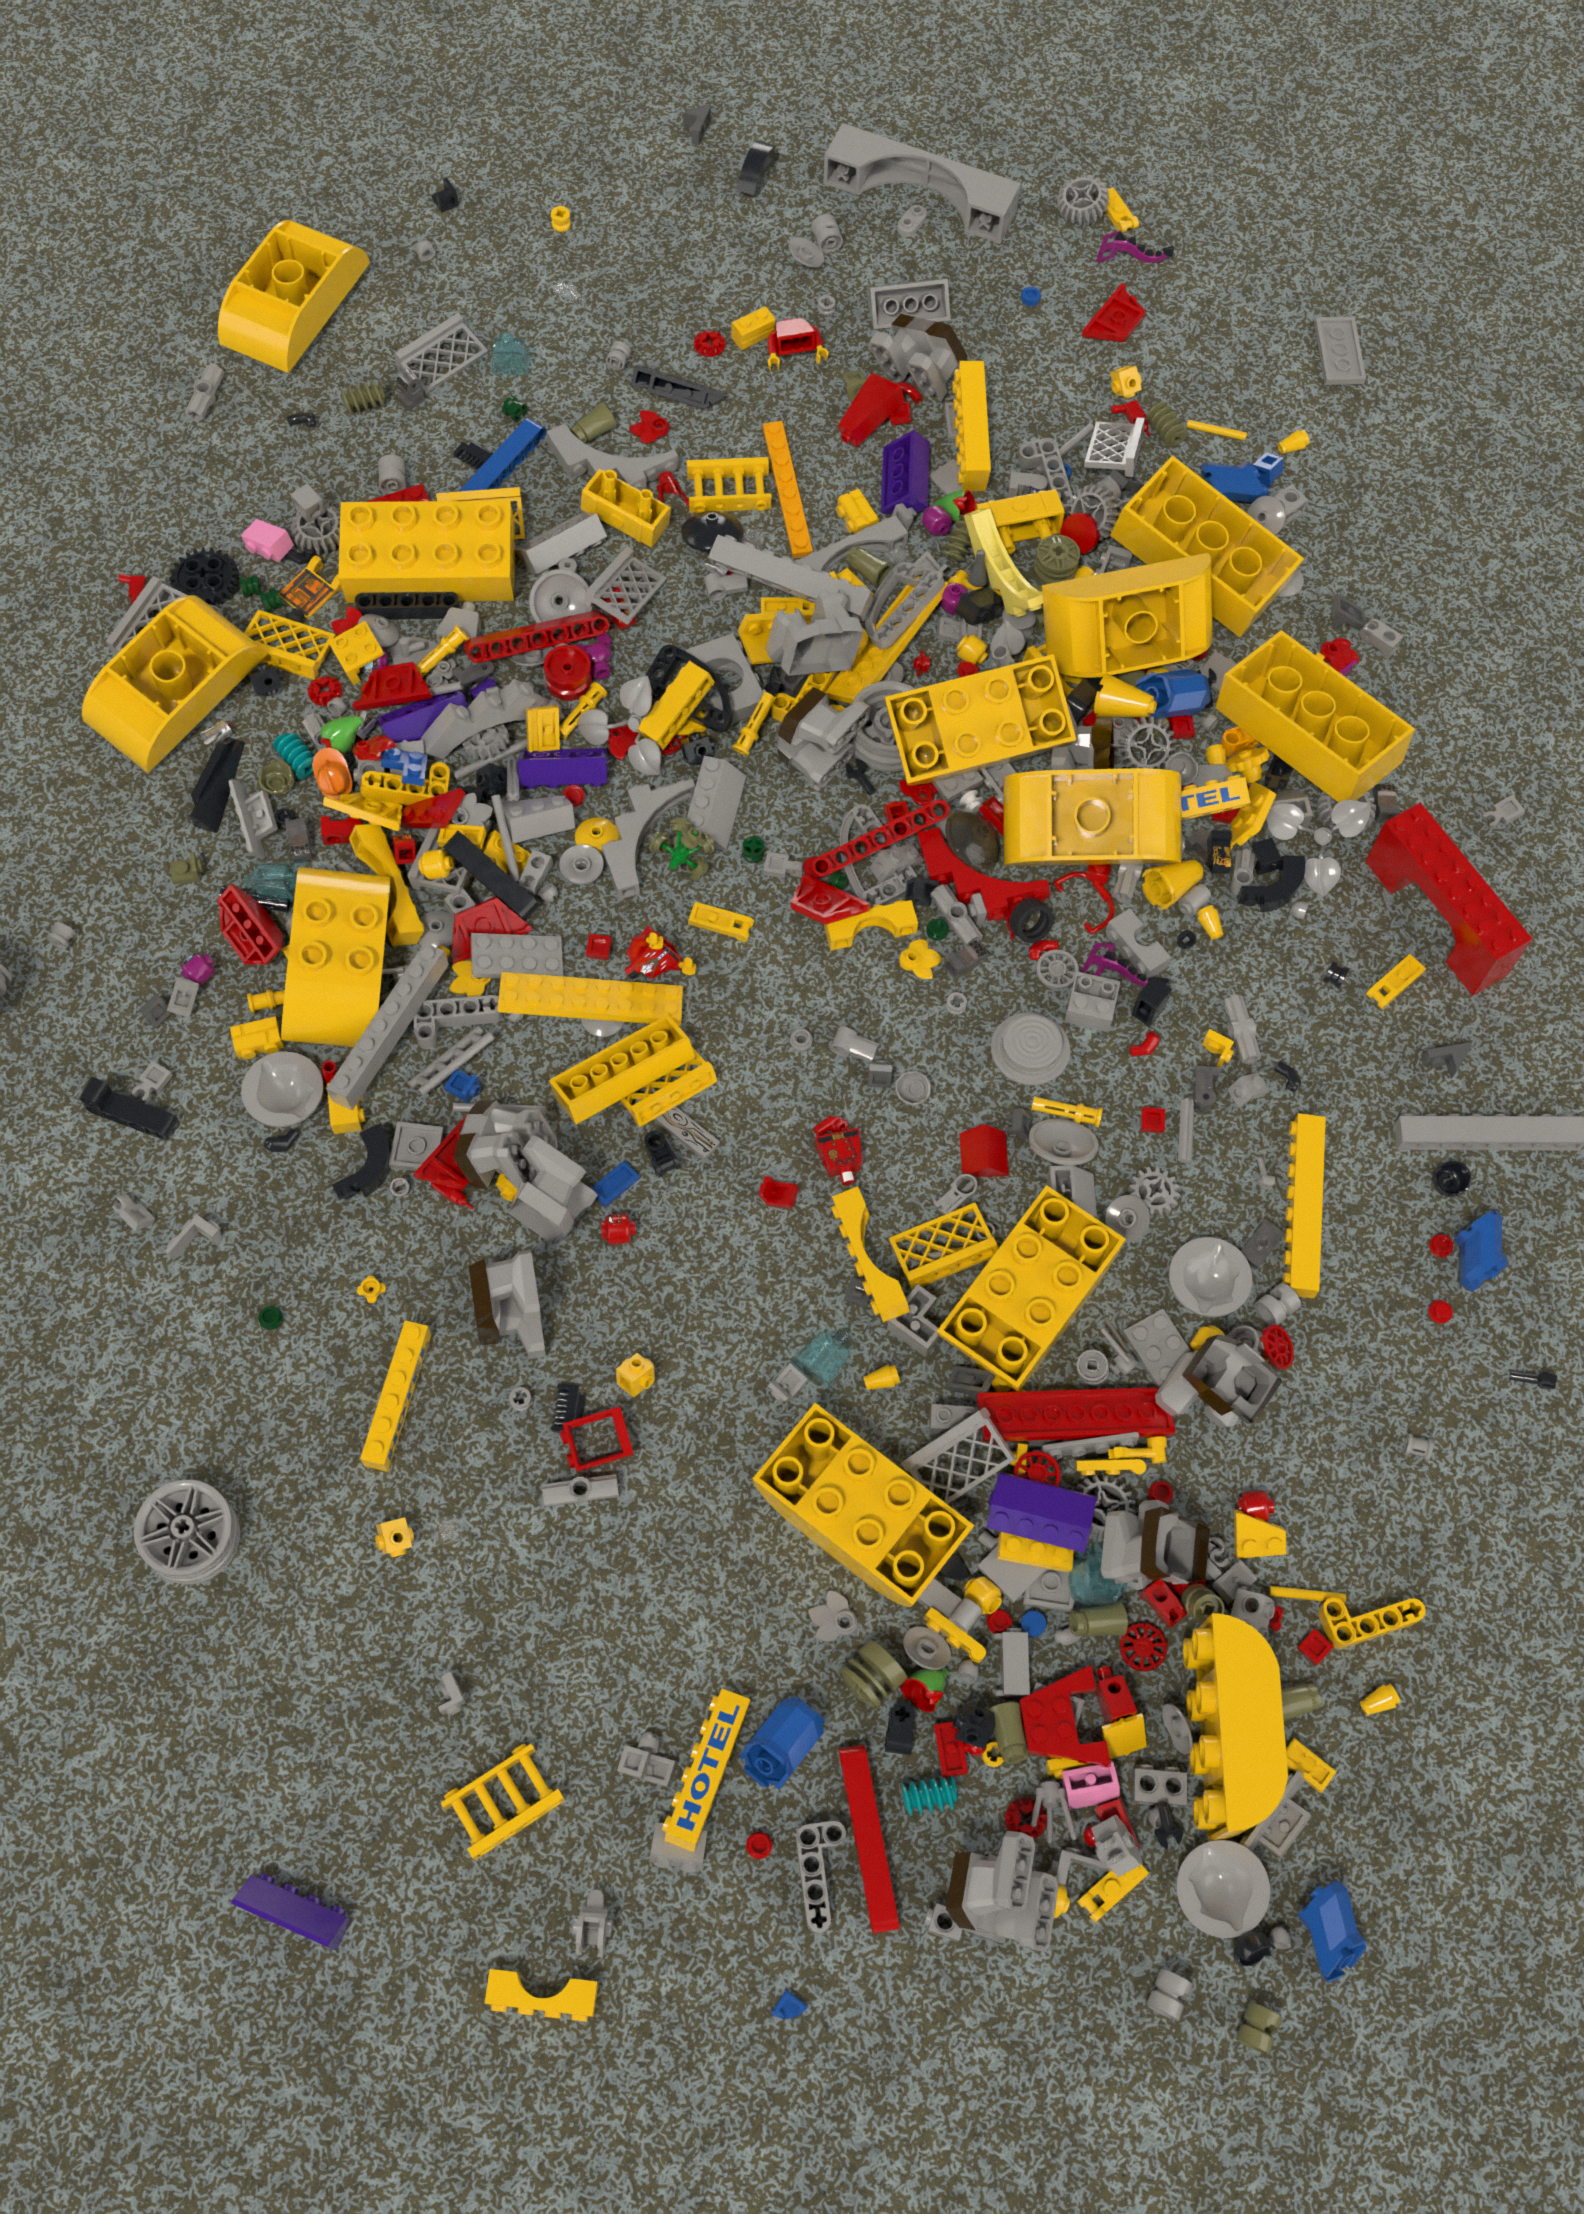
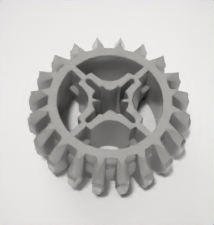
M1086 174L1083 178L1077 175L1075 180L1070 178L1069 183H1064L1063 188L1059 190V195H1057V207L1062 218L1065 217L1066 222L1071 221L1073 225L1079 222L1080 226L1083 222L1089 225L1091 220L1096 222L1097 217H1102L1103 212H1106L1109 203V193L1104 182L1101 183L1100 178L1095 179L1093 175L1087 178Z
M1098 484L1086 485L1084 489L1077 490L1078 494L1072 496L1074 502L1069 503L1072 508L1067 513L1084 512L1090 514L1098 524L1096 526L1100 533L1099 541H1102L1110 536V532H1112L1116 524V518L1120 515V512H1117V508L1121 505L1115 504L1118 497L1112 496L1113 491L1107 490V487ZM1092 497H1097L1101 503L1097 504L1096 501H1093Z
M328 503L324 505L325 513L310 523L298 511L297 517H292L291 535L297 547H301L303 552L305 548L310 550L314 548L318 556H320L321 552H325L328 555V550L331 549L335 552L336 546L339 547L340 511L335 506L330 508Z
M1149 716L1148 721H1146L1145 717H1140V724L1136 719H1133L1134 727L1132 728V726L1126 724L1125 727L1129 732L1121 731L1120 735L1124 736L1125 739L1118 740L1117 742L1124 744L1123 748L1117 749L1119 753L1125 752L1120 757V760L1128 759L1125 763L1127 768L1132 766V768L1153 769L1154 767L1155 769H1161L1160 764L1164 766L1165 759L1169 757V751H1176V748L1170 747V744L1176 743V739H1169L1174 732L1171 730L1165 732L1169 725L1165 723L1161 726V719H1157L1154 723V717ZM1146 728V732L1143 733V737L1140 740H1132L1139 730ZM1153 729L1161 735L1163 745L1157 744L1154 741ZM1146 740H1148V743L1156 746V748H1147L1148 751H1146V748L1137 744L1146 743ZM1130 747L1139 749L1140 763L1133 757ZM1162 751L1156 760L1147 763L1153 752Z
M1322 791L1317 801L1316 813L1319 814L1318 820L1323 821V827L1329 825L1330 828H1333L1336 824L1331 819V812L1338 802L1324 791ZM1370 791L1357 800L1371 804L1370 817L1367 825L1360 832L1361 834L1371 826L1376 816V805H1374V798L1369 797ZM1338 828L1336 830L1337 836L1341 834Z
M1097 1475L1093 1476L1092 1482L1086 1478L1083 1481L1084 1486L1078 1484L1076 1487L1077 1492L1085 1494L1095 1492V1496H1097L1093 1517L1099 1521L1100 1526L1094 1523L1091 1524L1088 1540L1097 1535L1098 1543H1101L1103 1540L1106 1516L1110 1512L1122 1510L1136 1515V1510L1131 1508L1136 1504L1135 1500H1128L1132 1495L1131 1491L1124 1493L1123 1490L1126 1485L1124 1483L1119 1487L1115 1485L1117 1483L1116 1478H1113L1111 1483L1108 1482L1107 1475L1103 1476L1101 1482ZM1105 1492L1112 1494L1117 1500L1108 1499ZM1100 1504H1102L1103 1508H1107L1105 1513H1103L1102 1509H1098Z

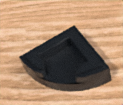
M957 1554L949 1558L938 1572L946 1578L958 1581L969 1578V1574Z

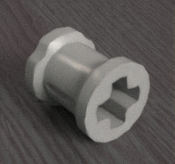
M1408 1433L1404 1442L1403 1454L1406 1456L1409 1454L1424 1457V1460L1429 1461L1434 1441L1430 1438L1428 1440L1415 1438L1412 1434Z

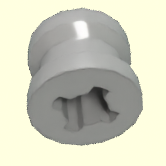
M55 922L53 932L49 933L46 939L52 945L65 950L69 946L68 941L74 938L76 933L69 926L61 922Z

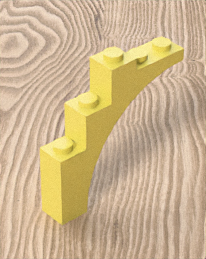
M981 508L965 514L964 518L975 558L977 550L985 551L984 562L992 589L1000 590L1006 614L1020 617L1026 615L1027 610L1034 611L1042 608V592L1031 586L1015 567L1000 538L991 509Z

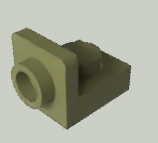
M861 370L842 373V381L847 389L849 401L855 399L866 381Z
M190 852V859L170 862L174 885L201 881L200 872H203V864L201 859H197L195 852Z

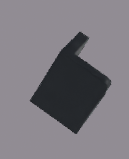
M447 177L443 178L444 190L431 195L432 200L441 213L459 206L457 191Z
M1273 838L1254 842L1252 849L1257 858L1254 867L1257 876L1278 870L1282 858Z
M914 877L908 880L906 883L905 901L912 900V903L915 905L930 906L932 889L939 886V881L921 877Z

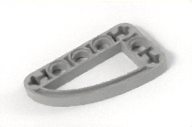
M909 562L898 563L889 572L876 590L865 617V629L871 643L879 649L890 647L945 585L941 572ZM898 582L915 587L876 631V622L880 610ZM897 622H901L900 624H898V625H896V626H892L893 624H895V623H897Z
M860 804L847 813L840 830L839 846L848 843V835L853 824L857 826L862 835L867 834L870 828L877 829L883 826L869 806ZM858 813L866 814V821L868 823L865 824V819L862 816L858 817ZM878 834L874 837L876 843L884 844L885 840L882 835ZM893 844L890 846V848H897L896 844ZM840 853L841 863H845V856ZM853 865L843 868L854 896L864 901H867V898L870 900L874 899V904L868 902L870 908L880 904L888 905L905 896L906 883H904V872L907 880L917 877L911 866L900 868L895 871L892 878L864 891ZM891 887L895 890V894L888 896L884 894L883 890Z

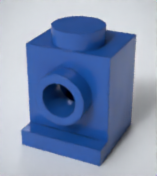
M1265 453L1253 464L1260 474L1258 479L1262 484L1264 483L1265 486L1271 487L1272 482L1283 472V457Z

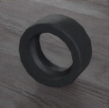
M1029 898L1017 904L1009 917V926L1011 931L1023 942L1034 943L1043 939L1050 932L1054 916L1052 910L1039 899ZM1040 910V917L1037 923L1029 930L1023 931L1025 919L1034 911Z

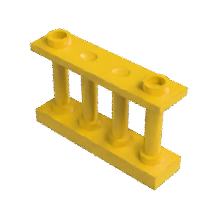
M768 457L687 460V480L694 479L695 497H689L690 513L704 511H764L771 509V493L764 494L763 476H769ZM743 477H755L756 494H744ZM722 478H735L736 495H723ZM702 479H714L715 496H703Z
M526 1744L520 1745L512 1751L513 1756L461 1790L455 1788L444 1796L445 1800L441 1802V1805L445 1810L453 1806L472 1839L470 1842L472 1846L467 1850L474 1860H477L565 1801L559 1789L553 1791L547 1787L531 1760L530 1755L536 1752L532 1744L528 1746ZM519 1762L523 1765L540 1794L538 1797L540 1801L533 1806L526 1804L507 1772L508 1769ZM496 1777L500 1779L517 1808L516 1814L518 1816L510 1821L502 1817L484 1786ZM473 1792H476L495 1824L493 1827L495 1831L487 1836L484 1833H480L462 1802V1799Z

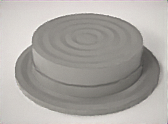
M1025 1012L1007 1018L997 1027L991 1041V1054L997 1068L1010 1080L1023 1085H1042L1054 1080L1064 1071L1070 1058V1043L1065 1031L1054 1019L1038 1013Z
M276 1052L261 1058L250 1067L242 1082L241 1097L247 1112L258 1122L271 1127H288L304 1121L313 1114L321 1102L324 1084L319 1069L310 1059L294 1052Z
M1203 1237L1187 1242L1175 1253L1169 1267V1283L1177 1300L1191 1312L1205 1317H1222L1238 1310L1247 1300L1252 1288V1271L1245 1256L1234 1245L1218 1238Z
M1215 1840L1203 1843L1186 1856L1178 1871L1176 1891L1180 1907L1187 1919L1196 1928L1208 1935L1219 1938L1241 1936L1255 1928L1267 1911L1270 1901V1883L1267 1872L1253 1852L1236 1842Z

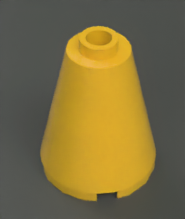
M1106 674L1103 676L1100 685H1103L1101 691H1097L1094 713L1097 714L1096 717H1149L1155 713L1157 701H1154V696L1112 675Z
M1192 859L1182 861V863H1171L1145 870L1142 874V878L1145 877L1142 889L1146 898L1153 906H1160V910L1170 908L1203 878V866L1198 861Z

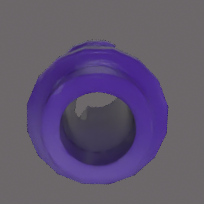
M492 678L484 679L485 682L469 690L473 700L481 691L486 692V688L497 686Z

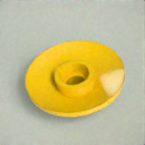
M599 817L585 820L578 826L575 832L576 845H589L598 850L602 856V845L609 841L619 840L615 825L611 821ZM593 832H600V834L594 835Z

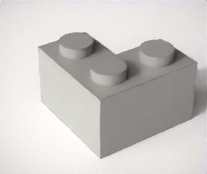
M917 1284L906 1298L910 1312L889 1320L887 1329L926 1357L940 1339V1336L936 1334L939 1328L926 1319L935 1307L937 1298Z

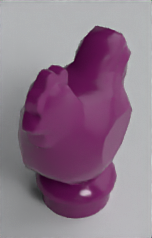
M608 634L597 636L598 642L587 646L582 644L576 645L588 654L592 668L591 673L597 680H603L611 673L608 662L611 658L610 642L612 639Z

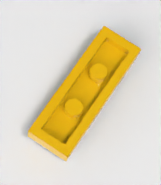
M1004 1532L999 1534L998 1560L1069 1573L1073 1569L1074 1550Z

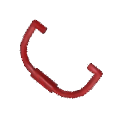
M1068 873L1055 880L1053 885L1060 893L1064 890L1060 885L1061 883L1073 877L1085 878L1086 873ZM1090 880L1093 883V887L1109 906L1108 917L1101 924L1094 928L1088 922L1084 924L1089 934L1092 935L1108 925V922L1113 919L1115 908L1111 899L1112 896L1101 882Z

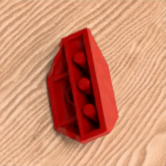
M230 884L217 899L218 906H220L221 932L244 964L268 965L282 949L284 935L257 900L236 885Z

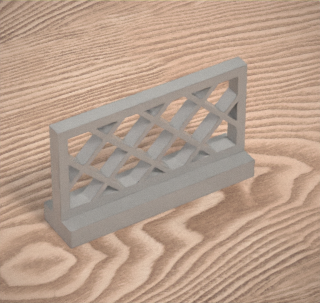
M457 313L396 352L395 365L400 370L409 369L413 376H419L420 381L422 377L433 378V382L428 386L421 382L423 393L427 394L487 355L488 350L463 323L462 316ZM461 331L467 335V340L455 338ZM451 343L452 348L451 350L440 349V345ZM455 344L465 345L466 351H454ZM469 346L477 347L480 352L477 354L468 353ZM434 353L436 354V361L424 359V355ZM439 354L450 356V363L438 361ZM453 356L465 358L464 362L461 364L452 363ZM412 363L421 364L420 371L411 370L408 366ZM423 364L435 366L434 373L423 372ZM437 366L449 368V372L438 374Z
M1137 417L1135 424L1096 421L1084 467L1125 470V477H1133L1144 437L1145 418Z
M628 546L592 583L583 600V603L588 607L594 603L627 625L667 579L633 557L634 550ZM633 565L640 571H632L630 566ZM621 577H629L630 581H622ZM635 577H642L644 582H636ZM648 578H654L658 582H649ZM611 587H619L621 592H613ZM625 588H633L634 592H626ZM639 588H646L648 593H640ZM601 598H610L611 603H607ZM616 598H623L625 603H617ZM630 599H637L638 603H631ZM620 609H628L629 615H625Z
M153 576L106 640L110 650L118 654L137 635L140 627L147 625L155 618H149L152 610L159 609L161 612L163 607L188 595L163 584L159 578ZM165 592L172 595V599L161 602Z
M461 815L458 818V822L464 821L465 816ZM490 820L484 822L487 829L486 836L492 825ZM430 828L407 875L412 889L421 890L422 887L460 894L470 873L464 867L456 869L454 865V871L450 872L447 878L435 879L433 881L426 880L425 875H422L419 870V858L422 857L425 851L444 849L439 847L437 843L440 828ZM456 876L459 879L456 886L446 883L447 880Z
M985 1407L902 1461L901 1465L905 1471L909 1470L916 1481L932 1493L934 1492V1487L946 1489V1496L943 1502L948 1504L1016 1460V1458L990 1420L989 1416L991 1415ZM985 1425L991 1433L990 1442L977 1439L979 1429ZM974 1433L973 1438L968 1437L969 1435ZM960 1441L972 1442L970 1455L958 1453ZM976 1444L989 1446L987 1459L974 1456ZM954 1446V1450H953V1451L948 1450V1449H950L951 1447ZM993 1448L1001 1449L1007 1459L1002 1463L991 1461ZM942 1453L952 1455L950 1468L938 1465L939 1457ZM957 1457L969 1459L967 1472L955 1470ZM973 1461L986 1464L985 1472L982 1476L971 1474ZM990 1465L996 1466L989 1471ZM923 1466L933 1468L931 1481L922 1479L917 1470ZM937 1470L949 1472L948 1485L935 1482ZM954 1474L966 1477L964 1488L952 1487ZM970 1478L976 1479L970 1483Z

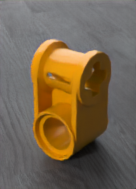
M1237 726L1226 730L1219 744L1223 745V749L1226 750V756L1229 757L1244 750L1253 749L1260 742Z

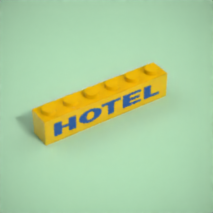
M1240 775L1228 777L1227 781L1221 783L1218 780L1205 782V786L1198 788L1196 785L1183 787L1184 791H1181V821L1251 806L1246 778H1241Z
M404 1321L360 1457L365 1467L386 1472L389 1470L432 1335L429 1327L426 1325Z
M721 1689L719 1696H713L709 1707L712 1715L710 1720L705 1719L702 1724L700 1734L703 1735L700 1744L696 1742L690 1756L694 1759L691 1768L688 1766L685 1768L681 1782L685 1783L682 1792L677 1790L672 1802V1806L675 1807L672 1816L667 1815L662 1831L666 1832L665 1842L695 1852L749 1709L751 1699L725 1689Z

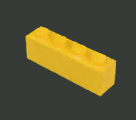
M689 661L686 666L681 668L673 683L668 685L666 692L660 700L655 702L648 716L642 719L638 727L641 735L644 738L652 739L658 744L660 749L664 750L715 683L711 675Z

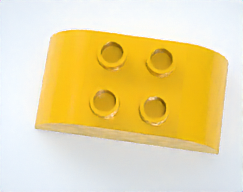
M298 867L285 982L281 1040L354 1047L379 1008L390 877Z

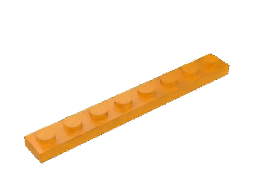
M783 421L763 423V433L792 559L806 557L813 552Z

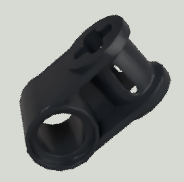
M657 1130L647 1133L645 1136V1151L657 1177L661 1178L662 1174L670 1170L680 1169L678 1159L670 1148L664 1134ZM652 1141L661 1143L659 1147H652L649 1144Z
M899 1702L890 1710L885 1737V1752L911 1755L914 1710L908 1703ZM900 1709H903L904 1714L908 1715L903 1722L899 1721L898 1716H895V1713H898Z

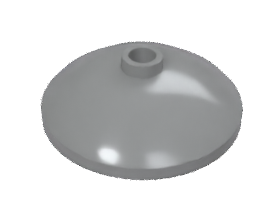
M556 569L544 573L535 581L529 595V607L533 618L537 623L591 611L592 605L588 607L583 603L589 586L583 578L569 570ZM557 597L562 598L561 604H556L555 599ZM581 623L576 624L573 628V631L579 629L581 627ZM561 628L555 629L553 633L559 634Z
M1048 1119L1038 1122L1031 1128L1028 1139L1031 1148L1041 1158L1063 1166H1076L1092 1160L1097 1154L1099 1146L1098 1140L1092 1131L1079 1123L1065 1119Z

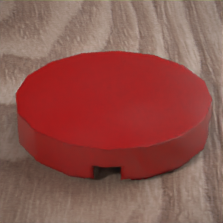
M1084 512L1068 516L1062 523L1060 535L1069 537L1076 542L1080 549V555L1094 550L1098 544L1100 533L1096 526L1098 525L1096 520L1090 514Z

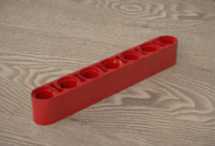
M593 610L470 638L464 643V652L472 662L480 663L602 635L608 631L609 621L600 611ZM597 619H602L600 625L594 626V622ZM581 623V628L573 631L574 626ZM561 628V632L558 635H553L555 629ZM541 633L539 639L532 640L534 634ZM520 637V642L516 645H513L512 641L515 638ZM495 642H500L497 649H491ZM474 647H479V651L476 654H471V650Z
M940 799L935 800L817 857L810 865V874L817 879L825 878L836 871L941 822L949 814L950 808L948 803ZM934 806H939L942 809V816L935 815L933 812ZM914 816L922 817L923 825L915 824ZM895 825L903 827V835H898L894 831ZM876 834L884 837V844L876 843L874 839ZM855 844H862L865 847V853H857ZM842 853L846 859L845 863L837 862L835 854ZM816 863H823L826 871L824 873L818 872L815 868Z
M859 1744L838 1748L872 1934L899 1930L896 1905L865 1745Z

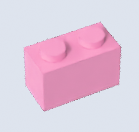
M258 519L241 535L245 548L250 553H256L268 560L272 559L277 562L294 546L285 529Z
M1113 1762L1107 1768L1095 1765L1062 1772L1063 1788L1065 1789L1069 1810L1102 1804L1120 1797V1786Z

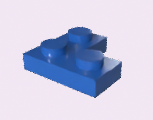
M389 748L383 751L381 767L403 770L401 783L424 786L427 755L416 751L408 752L397 748Z

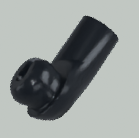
M299 412L286 416L290 426L306 422L309 428L317 425L316 416L313 413Z
M305 548L303 553H298L290 549L284 557L301 565L309 563L311 558L315 556L316 551L314 548L312 550Z
M1279 1061L1274 1071L1289 1080L1286 1084L1288 1090L1296 1092L1298 1086L1300 1087L1302 1083L1297 1071Z
M290 1129L284 1137L266 1138L264 1147L270 1152H286L300 1135L295 1130Z

